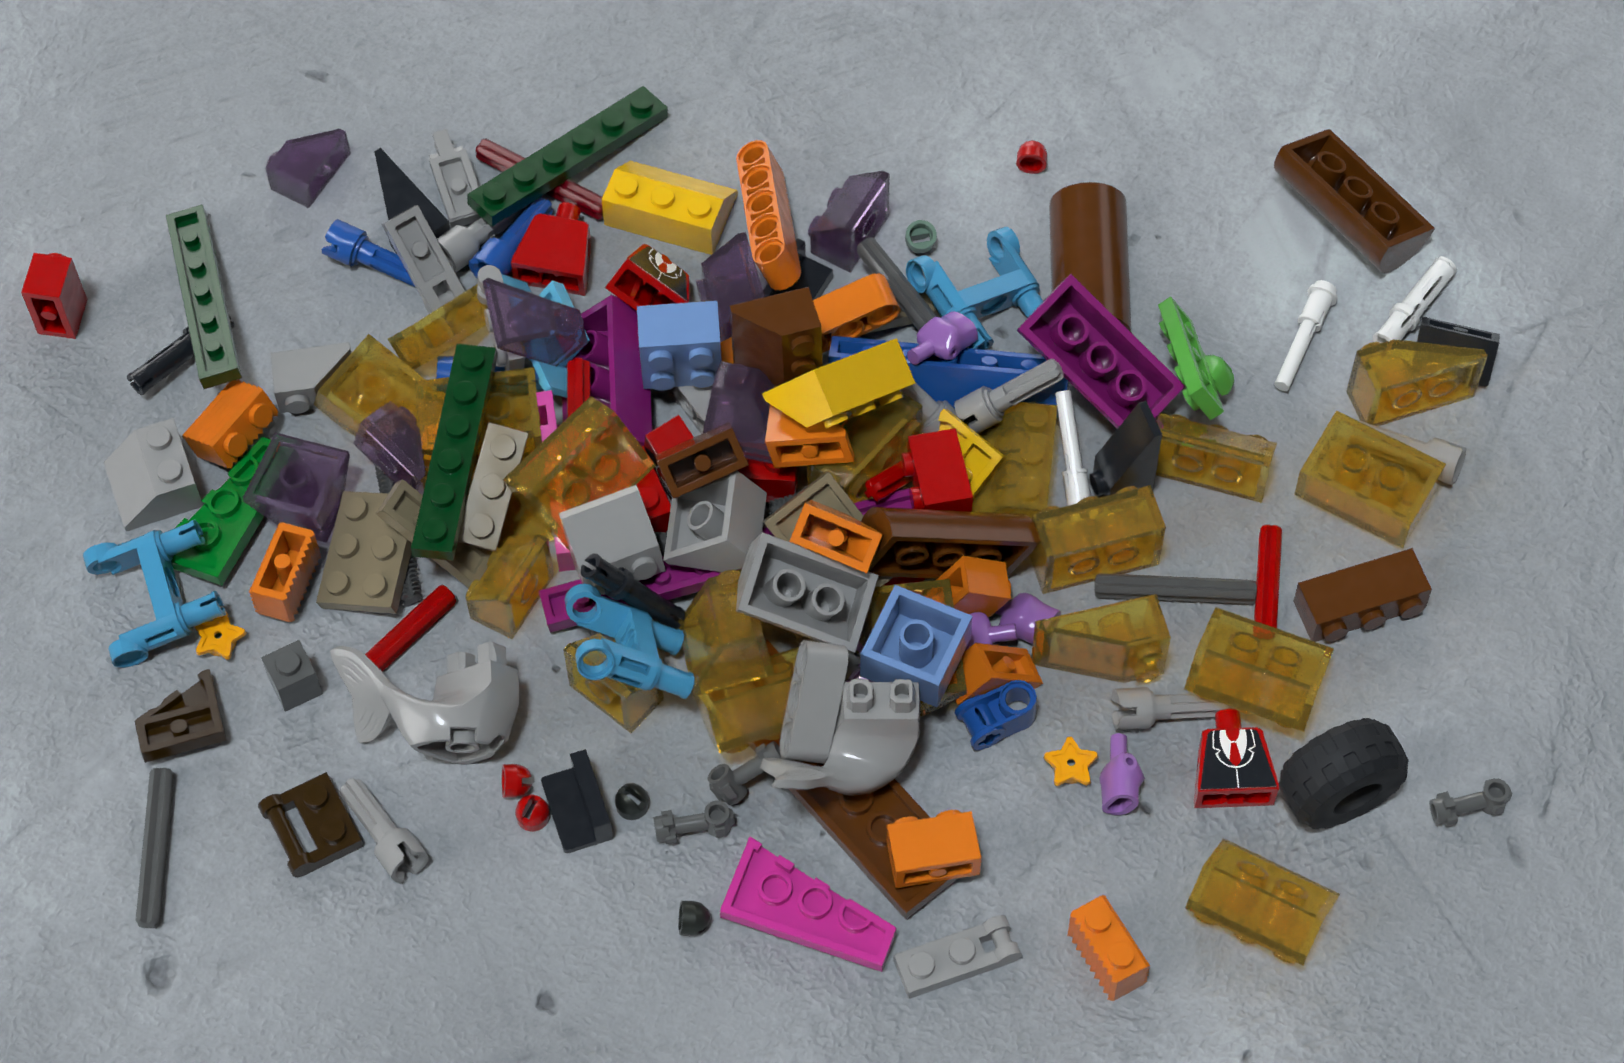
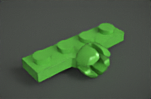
M1170 296L1158 304L1163 318L1159 325L1165 336L1171 341L1167 344V348L1173 359L1178 363V366L1174 369L1186 387L1182 393L1194 411L1200 408L1212 420L1224 412L1217 391L1222 396L1228 395L1235 383L1234 374L1222 357L1205 355L1192 320Z

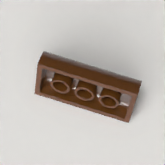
M1330 129L1286 144L1281 147L1274 162L1275 171L1382 273L1391 272L1406 263L1421 249L1435 230L1418 211Z
M1084 182L1066 186L1052 196L1049 204L1051 292L1072 274L1131 332L1126 198L1117 188L1103 183Z
M873 507L864 514L861 520L864 524L883 534L868 572L884 577L939 578L962 556L1006 562L1007 575L1009 576L1040 543L1034 522L1025 514Z

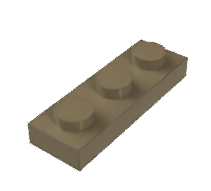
M488 423L467 498L458 542L493 552L497 551L528 440V433Z
M402 479L395 483L376 512V515L412 543L423 495ZM457 542L454 561L432 560L470 589L478 584L496 554L490 550Z

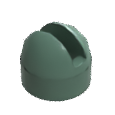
M925 220L912 222L905 234V242L908 248L920 254L931 250L936 242V229L930 222ZM927 237L930 238V241H924L919 243L912 242V240H920Z

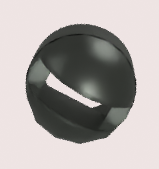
M628 783L619 788L615 796V806L618 814L627 820H636L647 813L649 798L646 790L641 785ZM626 794H632L634 797L639 799L641 803L637 805Z
M681 900L678 916L679 935H697L702 933L707 928L710 920L708 909L700 902Z

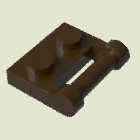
M327 772L281 794L269 795L258 804L263 818L269 819L289 858L287 866L293 877L307 875L364 847ZM295 807L317 848L310 853L304 852L285 812Z

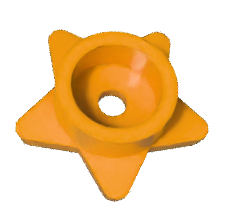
M226 612L225 616L217 617L213 621H207L194 627L201 637L196 648V654L210 653L214 656H222L228 660L231 658L237 641L244 637L247 632L241 627L231 625L229 615ZM217 633L222 634L221 638L219 639L215 638V635Z
M1067 737L1061 750L1046 752L1043 758L1054 768L1055 786L1078 782L1089 785L1091 781L1088 767L1098 758V754L1095 751L1080 749L1073 737ZM1073 760L1075 765L1069 766L1067 762Z

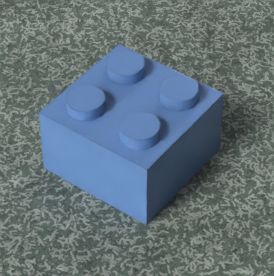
M717 301L637 306L643 389L653 388L662 391L680 386L705 388L713 384H723Z
M895 585L860 654V676L874 682H894L895 679H910L912 682H918L920 701L938 707L971 639L973 616Z

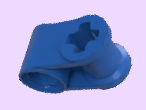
M1014 680L983 695L967 699L955 709L954 713L958 720L965 723L972 737L970 743L973 749L983 750L1010 735L1029 728L1036 719L1037 695L1031 684L1022 680ZM1014 701H1022L1028 706L1022 710H1014L1008 705Z

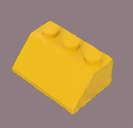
M630 160L614 169L601 199L604 225L713 255L738 196V190Z
M897 338L814 369L762 393L767 403L805 427H810L823 421L827 429L848 420L846 412L850 410L854 418L876 409L875 400H878L882 407L903 398L901 390L915 384V380Z

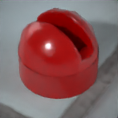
M1035 140L1023 143L1017 152L1016 165L1018 169L1030 174L1044 171L1047 166V151L1044 145Z
M518 764L502 765L503 798H516L528 793L532 785L522 783V778H529L532 775L526 767Z
M530 794L524 796L517 803L515 815L522 829L535 832L543 829L548 824L550 812L548 804L543 798ZM535 804L530 818H525L524 816L529 807Z

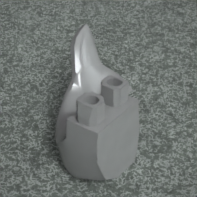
M494 642L478 645V664L476 665L475 655L456 652L447 655V674L437 677L432 701L416 698L394 686L381 670L359 650L346 646H338L330 650L333 663L352 696L354 726L359 743L372 741L381 735L391 716L411 748L420 753L458 764L467 765L491 758L509 738L519 706L518 670L506 665V647Z
M852 679L850 682H844L831 750L824 766H812L781 758H763L760 768L776 778L771 786L773 788L804 790L826 787L840 794L855 796L870 794L888 785L902 772L910 761L919 738V683L912 682L910 679H895L894 682H869L867 679Z

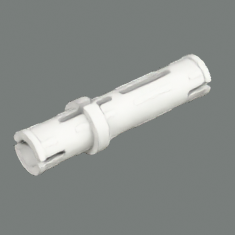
M1443 256L1435 258L1433 264L1414 285L1401 303H1396L1390 309V317L1378 332L1373 335V342L1379 349L1385 352H1393L1406 333L1416 329L1420 323L1419 317L1457 272L1455 264L1450 259Z

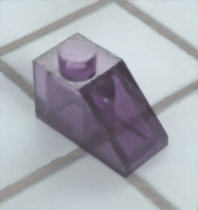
M335 129L287 140L280 150L274 152L267 161L265 170L270 189L310 208L351 154L346 131Z

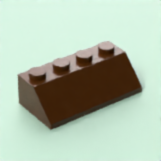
M809 287L729 306L736 397L738 400L769 414L770 404L765 401L762 393L823 366L822 326Z

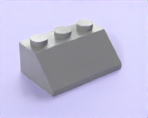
M762 532L750 543L738 580L736 611L822 643L844 645L849 653L854 654L878 575L871 572L864 573L809 549Z

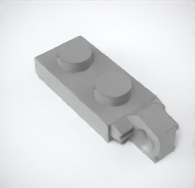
M447 129L434 132L432 135L437 153L429 155V162L451 229L456 225L464 226L474 223L481 216L467 204V194L478 188L479 185L467 151L462 146L453 148Z

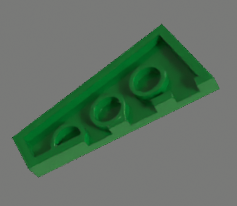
M262 437L228 472L229 479L219 489H212L201 500L204 505L190 520L184 518L175 527L177 528L195 519L203 531V534L199 536L205 538V544L173 555L171 560L173 569L222 586L299 460L300 454L296 447Z

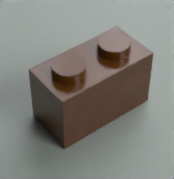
M730 422L655 455L656 462L673 499L749 465Z

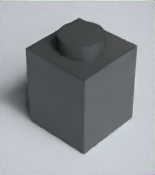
M300 640L261 657L268 679L285 712L323 694L317 674Z

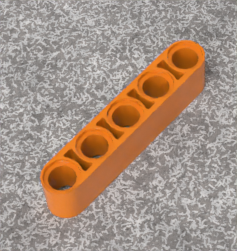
M755 140L744 145L736 157L752 258L770 287L774 290H784L794 285L801 275L784 172L766 142Z
M879 273L865 276L813 300L822 326V353L830 350L832 336L857 338L888 324L900 313V306L886 277ZM730 337L720 342L723 384L729 391H735L732 338Z

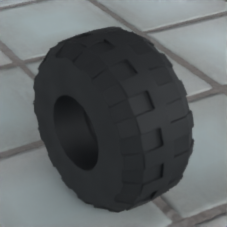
M1370 718L1352 720L1327 730V732L1316 736L1295 751L1283 764V769L1280 771L1279 788L1298 822L1300 821L1302 824L1313 829L1332 828L1364 815L1394 794L1407 778L1409 760L1398 738L1387 724Z

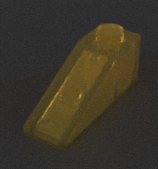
M478 283L388 338L408 373L433 360L486 325L484 309H488V306L479 302L477 298Z

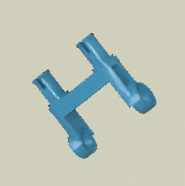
M1009 227L993 230L987 236V247L991 255L989 260L999 273V277L957 291L939 262H934L929 256L922 255L911 259L906 265L908 281L918 293L925 292L941 317L955 311L963 314L974 323L977 328L978 337L976 342L968 346L969 348L988 350L994 343V340L989 336L979 318L1012 306H1019L1028 318L1043 302L1039 295L1040 285L1020 257L1019 240L1015 232Z
M195 519L163 533L161 530H153L122 544L100 543L88 548L83 553L85 566L90 574L99 575L111 572L114 575L141 564L154 609L155 621L120 634L119 639L109 645L108 650L113 666L125 668L138 665L148 658L149 651L189 636L193 631V627L226 615L225 608H220L224 604L217 591H213L186 604H183L171 560L175 554L205 544V538L199 536L203 534V531Z
M578 584L570 588L565 596L567 615L570 619L581 627L615 638V642L601 638V640H587L577 648L575 658L577 669L581 676L589 680H600L606 677L644 691L657 688L683 699L690 695L695 681L694 673L662 664L657 650L660 649L671 655L678 654L684 641L683 630L674 629L652 621V617L648 612L603 597L599 590L591 584ZM583 597L591 598L596 602L595 606L588 612L576 611L573 608V604L576 600ZM592 651H601L606 655L605 661L597 666L587 665L583 659Z

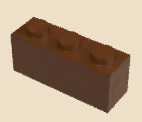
M1413 548L1299 582L1293 602L1311 642L1314 643L1323 639L1331 642L1344 637L1349 631L1362 627L1365 630H1370L1381 626L1388 619L1398 616L1410 618L1421 613L1427 606L1432 588Z

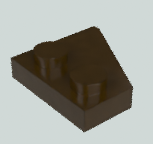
M210 669L200 672L197 675L199 681L181 694L178 690L174 691L163 700L161 705L148 710L135 720L140 750L145 763L227 741Z

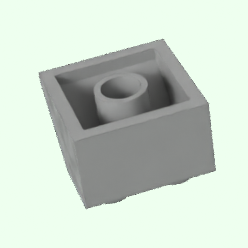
M174 418L134 430L104 461L125 531H130L203 506Z
M734 471L673 499L672 497L663 561L671 565L723 573L742 568L750 543L762 533L767 493L739 471Z
M637 485L559 513L571 557L582 584L593 585L599 590L601 595L605 594L604 588L589 579H585L580 572L582 564L591 570H596L594 566L584 561L593 553L600 555L616 568H626L633 573L634 579L637 581L648 579L653 575L666 571L658 541Z

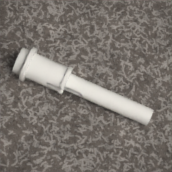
M1318 280L1315 284L1309 286L1307 290L1308 300L1297 320L1298 323H1301L1274 383L1275 387L1281 391L1289 390L1314 332L1321 330L1330 306L1337 302V289L1328 281Z
M1070 390L1059 391L1055 393L1066 465V471L1062 472L1067 507L1064 508V513L1069 514V520L1071 521L1089 519L1093 517L1092 510L1096 509V504L1091 503L1087 476L1088 469L1082 468L1072 394Z

